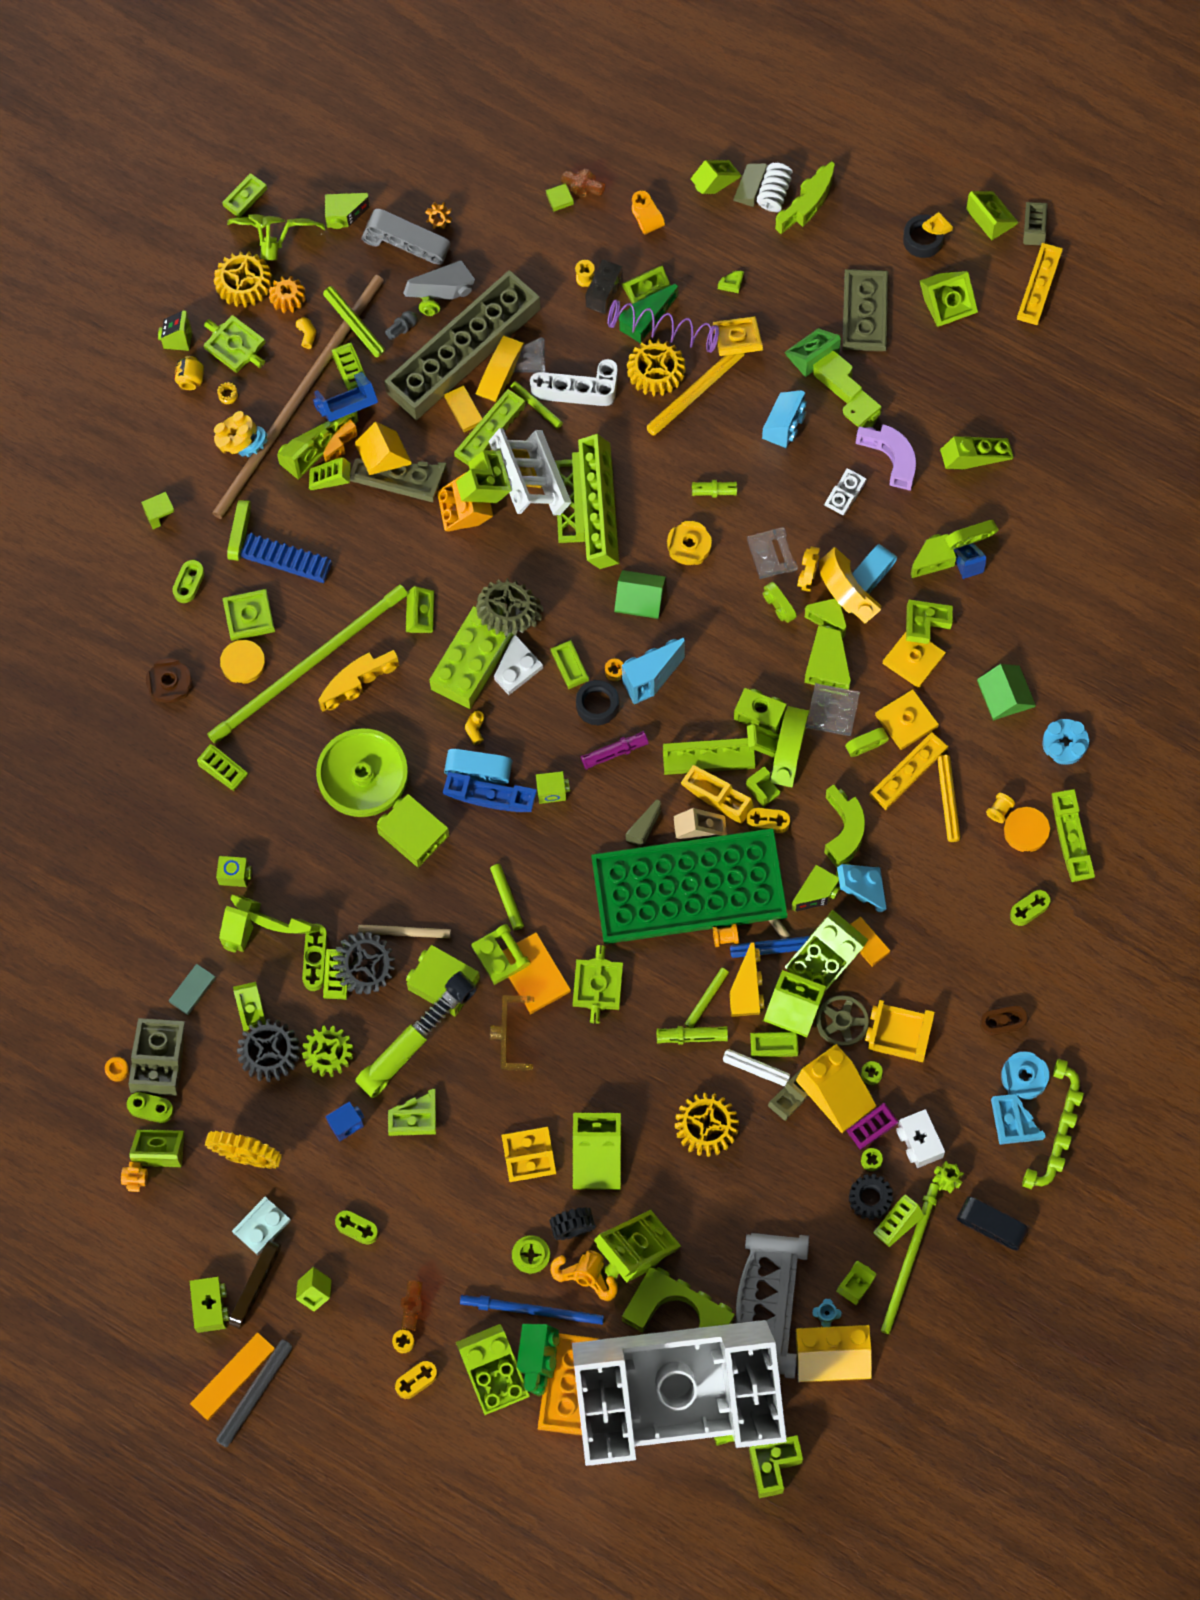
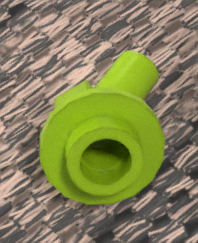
M429 296L421 298L423 301L419 304V311L424 315L433 316L440 311V306L434 301V298Z

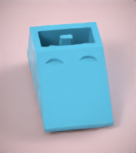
M684 638L670 640L659 649H650L639 658L632 657L625 661L622 665V683L633 704L654 696L685 658Z

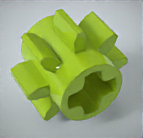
M945 1161L942 1167L937 1166L934 1170L936 1176L932 1181L939 1186V1190H948L951 1193L954 1187L959 1188L962 1181L959 1179L963 1176V1172H960L957 1164H948Z

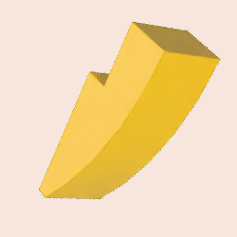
M506 336L502 337L485 370L476 395L493 402H497L501 398L506 384L510 382L524 343Z
M695 765L691 767L681 782V785L705 803L740 824L744 822L748 812L754 807L750 797L732 789L731 784Z

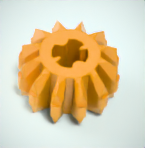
M290 276L288 280L281 277V282L274 280V287L269 289V299L274 304V308L276 310L281 308L283 313L287 309H290L293 313L295 307L301 309V302H305L306 298L304 295L305 287L301 286L299 279L294 281L293 277Z

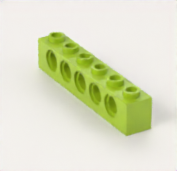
M595 434L579 439L578 444L586 558L588 562L602 569L619 564L611 445L600 435Z

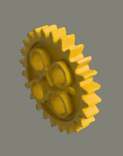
M208 1132L205 1146L211 1149L212 1152L219 1153L218 1155L226 1156L225 1158L232 1162L244 1165L250 1164L264 1169L265 1167L276 1169V1167H279L282 1154L276 1151L275 1148L269 1147L268 1144H262L258 1139L243 1135L238 1136L231 1132Z

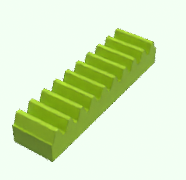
M507 389L454 452L455 457L469 466L468 462L482 450L491 449L489 440L499 428L508 429L509 424L513 423L514 418L518 417L520 411L524 410L525 400Z

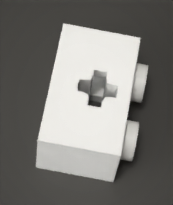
M926 1109L899 1120V1128L896 1129L901 1142H906L908 1147L906 1150L907 1156L911 1163L915 1162L917 1168L944 1157L945 1150ZM917 1135L920 1139L924 1138L922 1144L919 1140L915 1141Z

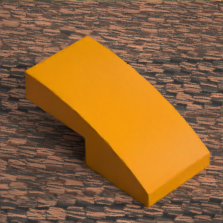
M351 419L328 442L323 453L325 463L342 457L345 454L344 445L357 436L356 425Z

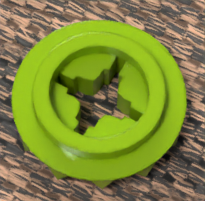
M525 1236L515 1243L512 1249V1260L521 1272L528 1274L541 1272L548 1265L550 1250L543 1239L537 1236ZM531 1246H533L535 1254L541 1255L534 1257L532 1264H530L528 1257L524 1256V1254L529 1253Z

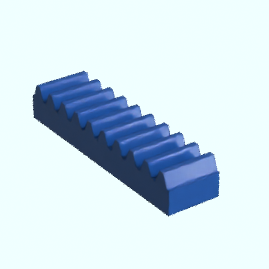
M253 533L248 534L240 553L241 558L321 583H325L332 565L331 560L326 556L323 558L319 554L313 555L312 552H305L301 548L297 550L294 546L288 547L285 543L281 545L278 541L272 542L269 538L265 540L261 536L256 537Z

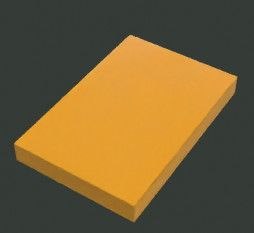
M537 933L516 943L524 957L527 956L531 963L508 978L530 1015L571 992ZM509 948L503 950L510 965L516 963Z

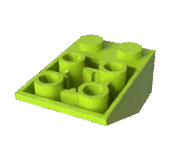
M832 910L786 964L785 968L792 974L826 986V991L863 949L868 939Z
M573 1113V1189L620 1190L621 1113Z
M501 1324L456 1342L484 1415L530 1397L528 1391L524 1388L525 1383L517 1368L515 1357Z

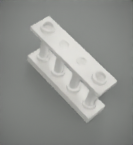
M499 428L489 440L492 451L501 452L512 489L509 494L517 514H522L530 503L549 504L553 515H561L571 504V500L543 431L535 430L526 441L508 440L504 429ZM512 449H527L530 458H515ZM519 467H534L537 476H522ZM526 485L542 486L545 495L529 494Z

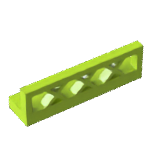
M574 452L570 460H555L559 473L560 467L573 466V472L567 478L561 473L560 475L564 485L568 484L574 489L569 498L570 500L574 498V503L571 501L570 506L575 509V512L569 518L563 513L557 515L558 543L585 542L579 452ZM569 524L576 530V535L563 536L562 530Z
M748 738L663 744L664 775L688 773L693 765L706 772L755 769L754 749L749 748Z

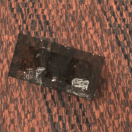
M602 259L585 294L587 308L603 314L607 313L623 279L622 266Z

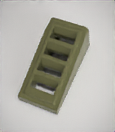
M1026 202L1023 238L1025 245L1041 246L1042 243H1045L1048 203ZM1030 212H1042V214H1036V213H1030Z
M656 800L627 831V842L640 848L644 847L662 811L661 801Z

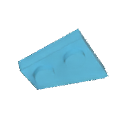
M846 864L837 867L841 890L854 895L856 899L863 903L869 902L876 906L875 910L877 912L886 910L880 867Z
M1016 1094L993 1096L991 1098L1000 1145L1045 1139V1133L1043 1131L1040 1132L1032 1121L1034 1118L1029 1111L1024 1109L1023 1103Z

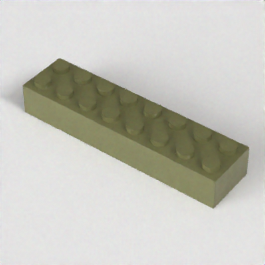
M510 270L507 271L384 381L386 393L415 420L419 419L444 394L448 393L495 351L503 336L510 337L541 309L540 297Z

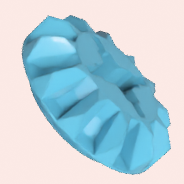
M256 426V435L253 433L250 438L253 443H250L248 447L238 452L242 457H250L253 453L257 454L259 449L264 448L263 444L267 442L266 437L268 434L262 427Z

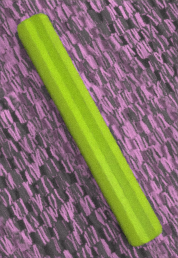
M333 286L326 288L323 293L325 298L375 357L381 356L385 351L382 344Z

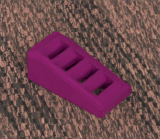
M883 1103L846 1131L861 1150L898 1125L899 1121L887 1104ZM881 1113H884L890 1121L888 1124L880 1117ZM876 1118L882 1128L878 1130L872 1119ZM867 1123L874 1134L870 1135L863 1125ZM857 1129L861 1130L867 1138L866 1140L862 1141L856 1132Z

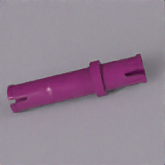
M641 731L627 738L622 737L620 741L580 757L584 768L588 769L619 755H628L631 753L630 751L648 745L649 742L644 731Z

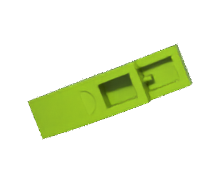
M832 161L826 166H821L816 175L811 179L807 178L801 185L800 196L792 202L788 209H783L778 213L775 229L780 234H783L796 222L803 227L818 212L832 185L835 165Z

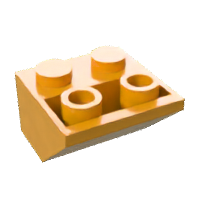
M464 474L437 491L445 531L479 526L493 517L491 503L461 501L456 481Z

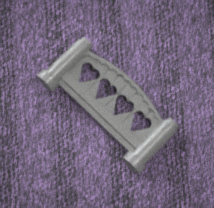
M757 1233L747 1234L745 1249H750V1255L745 1264L738 1288L736 1323L753 1322V1317L756 1315L754 1307L759 1304L774 1314V1317L766 1321L775 1340L779 1374H784L785 1378L795 1379L797 1354L788 1353L797 1259L807 1260L809 1236L799 1235V1238ZM766 1257L780 1269L762 1277L758 1274V1270L761 1268L759 1260ZM759 1281H764L776 1290L777 1293L763 1300H758L755 1297L759 1291L756 1285Z

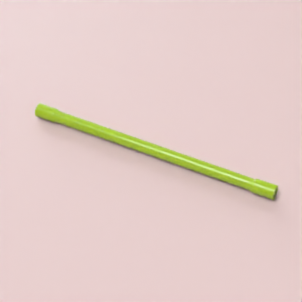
M399 584L386 594L381 601L243 708L208 732L207 735L214 744L218 743L231 733L236 726L370 622L405 598L408 593L404 587Z

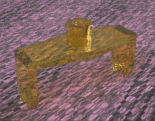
M503 995L502 1026L490 1025V1031L497 1032L490 1033V1040H501V1069L533 1070V1064L507 1063L508 1002L532 1003L534 1002V996Z

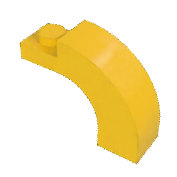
M834 547L819 560L821 577L837 602L848 613L853 612L862 622L867 623L881 611V605L857 583L850 569L851 561Z

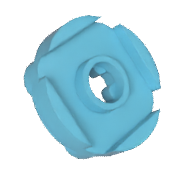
M1060 719L1050 723L1045 731L1042 742L1043 749L1047 755L1049 754L1054 759L1053 761L1064 765L1073 764L1079 761L1087 752L1089 736L1081 722ZM1067 737L1072 742L1068 746H1064V743L1059 740Z
M1018 1052L1013 1054L1004 1064L1001 1080L1009 1095L1016 1094L1019 1099L1028 1100L1044 1092L1049 1081V1070L1046 1063L1035 1056L1036 1054ZM1022 1070H1026L1027 1074H1031L1032 1077L1028 1078V1081L1019 1078Z

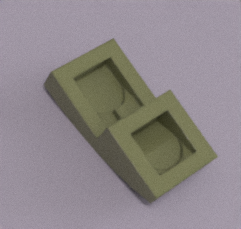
M802 1069L786 1083L785 1087L768 1104V1107L784 1121L809 1097L796 1082Z

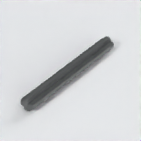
M285 1340L279 1342L216 1438L220 1445L224 1447L229 1446L291 1351L292 1345Z

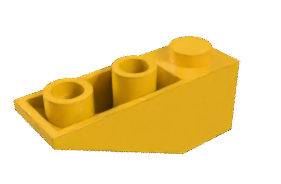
M754 943L750 944L729 993L731 1017L759 1015L760 1009H764L763 995H759L758 986L762 985L761 971L757 972L756 962H760L759 948H755Z

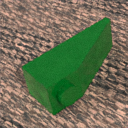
M673 284L632 304L635 310V323L640 314L645 309L650 308L653 311L656 325L677 299L678 285ZM630 306L628 310H624L619 317L620 331L639 343L643 342L653 328L652 313L649 310L645 311L641 316L634 333H632V307Z

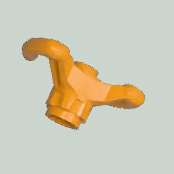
M587 1251L585 1255L581 1256L579 1263L563 1270L559 1268L566 1262L565 1256L561 1255L551 1263L550 1271L552 1277L559 1282L576 1280L582 1286L592 1287L599 1298L604 1301H611L618 1292V1285L613 1276H609L606 1279L609 1290L607 1289L600 1273L604 1266V1259L596 1251Z

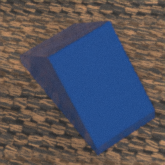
M974 543L953 549L962 579L984 573L986 555Z

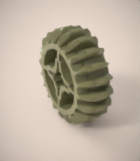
M508 578L505 580V583H502L499 579L496 581V585L490 582L488 587H483L482 592L479 593L476 609L478 619H481L482 625H487L488 631L495 629L496 635L499 632H504L506 637L508 632H511L515 636L517 630L523 633L525 628H530L537 612L535 596H532L531 589L525 590V584L519 586L517 580L514 583H509Z

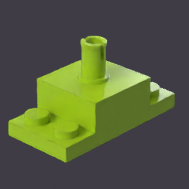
M651 1210L599 1234L594 1239L598 1249L610 1262L604 1269L605 1273L614 1278H617L620 1274L626 1282L647 1273L650 1267L654 1268L664 1257L676 1252L681 1247Z

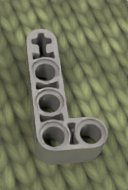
M375 209L362 235V240L368 245L379 246L383 240L438 265L444 263L451 245L450 241L382 209Z

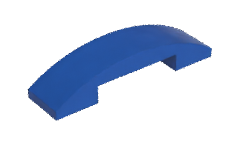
M448 772L443 790L444 795L463 802L513 812H532L537 789L514 785V788L472 780L470 776Z

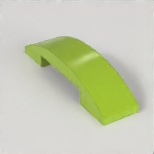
M1075 789L1052 793L1058 836L1071 881L1076 882L1095 878L1078 814L1080 810Z
M241 895L231 896L232 902L239 910L249 913L251 921L267 929L294 934H308L320 931L321 927L302 919L291 918L290 924L260 913L261 903Z

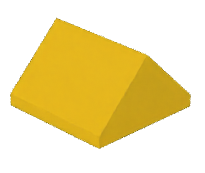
M376 421L355 442V446L369 475L411 465V460L397 431Z

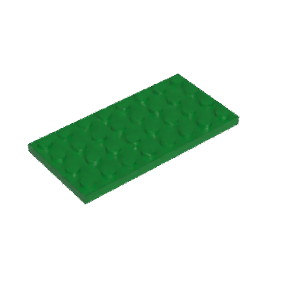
M773 828L591 855L604 944L713 929L714 926L721 928L732 926V924L741 925L787 918Z

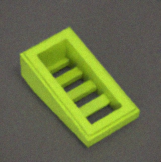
M352 343L333 349V359L347 390L358 387L356 381L350 383L349 380L354 379L355 374L362 372L365 375ZM351 361L354 362V363L348 364V365H346V366H343V364H345V363H348V362H351ZM355 369L358 370V371H355V372H353V373H350V374H347V375H346L347 372H350V371L355 370Z
M343 457L310 468L309 489L316 490L350 483L351 463Z
M212 744L197 759L199 767L232 791H235L248 775L244 769ZM221 760V765L217 769H214V767ZM229 766L230 769L223 776L222 772ZM236 771L238 774L230 782L228 779Z
M326 949L323 998L347 1000L348 984L342 986L340 984L341 981L330 980V977H335L340 972L331 971L333 965L338 964V961H332L333 956L340 955L336 949ZM349 955L348 966L350 965V956H351V955ZM329 986L342 987V991L329 990Z
M904 1195L874 1231V1235L890 1247L920 1221L924 1214L917 1203L907 1195ZM889 1230L891 1234L888 1235L885 1232Z

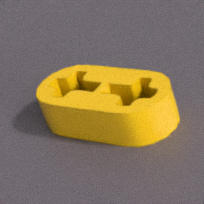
M753 808L747 814V825L754 831L773 828L774 833H783L788 830L790 825L788 813L782 810ZM755 815L760 816L759 824L754 823ZM778 817H781L784 822L782 826H777V822H775Z
M423 1361L399 1377L395 1383L397 1394L403 1399H410L431 1385L437 1378L435 1365L432 1362ZM422 1368L432 1369L430 1378L424 1376L419 1380L417 1379L422 1375ZM415 1380V1383L410 1386L411 1391L409 1393L405 1390L400 1391L403 1382L409 1384Z

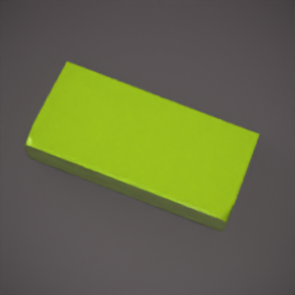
M658 266L622 283V287L632 304L671 286L663 266Z
M414 586L407 592L406 632L432 633L434 590Z

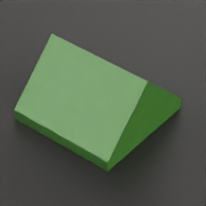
M818 328L785 351V354L799 371L807 377L813 372V365L832 351H835L837 354L840 353L841 338L837 334Z
M622 570L617 585L614 612L659 619L666 577Z
M999 664L977 679L993 720L1036 706L1022 670L1018 665Z

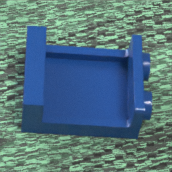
M362 372L354 375L358 387L327 400L318 390L314 392L316 398L313 399V403L322 417L325 416L331 422L378 403L372 383Z

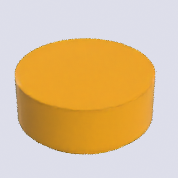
M113 1057L106 1062L105 1073L112 1081H122L129 1074V1066L125 1059Z

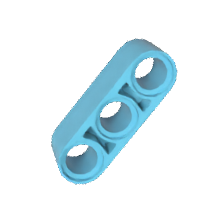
M878 544L852 575L863 590L870 594L893 567L897 556Z
M449 749L444 773L448 775V772L470 776L472 780L507 784L509 783L513 761L501 755Z

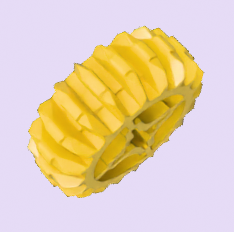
M240 251L238 256L231 253L230 259L224 257V263H218V270H215L214 273L216 292L220 294L222 300L226 299L229 305L234 302L236 307L240 303L245 308L247 303L255 306V300L262 302V295L268 296V289L272 286V274L270 273V267L266 265V261L260 259L258 254L252 257L250 252L243 255ZM250 269L256 271L260 276H255V273H251ZM226 282L231 283V285L236 286L237 289L235 290L229 287L226 284Z
M649 339L648 345L641 342L640 349L635 347L633 354L629 355L627 375L630 378L631 384H636L637 391L643 389L645 395L651 391L653 397L656 395V392H660L663 396L665 390L671 393L673 387L678 388L679 382L683 381V374L686 371L684 366L685 359L681 358L682 353L681 351H676L675 345L669 347L668 341L661 344L659 339L656 343H652ZM669 361L674 367L672 372H669L667 368ZM641 363H643L646 368L644 374H642L639 370V366Z
M703 1093V1099H699V1096L696 1094L694 1095V1103L687 1099L685 1101L687 1107H679V1111L682 1114H676V1120L679 1122L675 1123V1129L680 1130L677 1133V1138H684L681 1141L682 1146L690 1143L689 1152L697 1148L698 1156H701L702 1150H706L707 1157L711 1156V1150H714L715 1154L719 1155V1147L721 1146L722 1149L727 1150L728 1144L726 1142L733 1144L734 1138L731 1135L738 1134V1130L734 1128L739 1125V1121L734 1119L737 1116V1112L730 1111L732 1109L731 1103L724 1106V1097L716 1101L717 1095L715 1093L711 1099H707V1093ZM707 1108L703 1115L691 1116L695 1111ZM714 1110L724 1117L726 1125L721 1124V1121L714 1118ZM708 1116H710V1125L709 1128H706V1132L704 1134L703 1123L705 1124V1121L708 1120ZM687 1124L693 1125L692 1128L699 1130V1139L690 1133ZM723 1133L719 1138L707 1141L711 1134Z

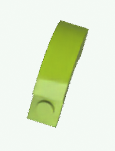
M787 706L778 739L770 783L793 787L809 710Z
M832 785L826 790L825 798L841 816L844 828L836 838L825 845L824 853L837 868L842 864L850 862L857 854L863 839L865 820L862 807L856 797L847 801L848 797L842 789L838 790L835 785Z

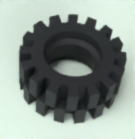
M866 1174L863 1178H857L856 1182L852 1184L849 1193L850 1207L854 1209L857 1216L861 1215L862 1219L869 1218V1220H874L876 1217L879 1219L890 1209L893 1198L892 1188H889L890 1184L888 1181H883V1177L880 1176L878 1178L876 1174H872V1176ZM866 1189L876 1190L880 1195V1201L872 1206L865 1204L861 1198L863 1191Z
M580 1207L575 1210L570 1209V1211L556 1214L555 1217L549 1219L553 1236L556 1240L580 1237L579 1235H585L596 1227L592 1211L587 1207L582 1209Z

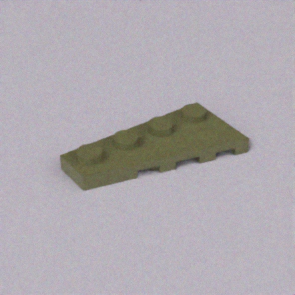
M356 458L350 471V481L434 502L446 470V463L439 462L438 465H429L428 462L418 461V464H411L369 475L362 459Z

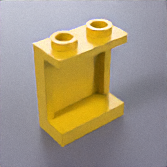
M879 1000L878 1006L873 1005L870 1019L875 1020L873 1028L868 1027L865 1041L869 1042L868 1050L923 1062L935 1012L925 1010V1014L885 1005L884 1000Z

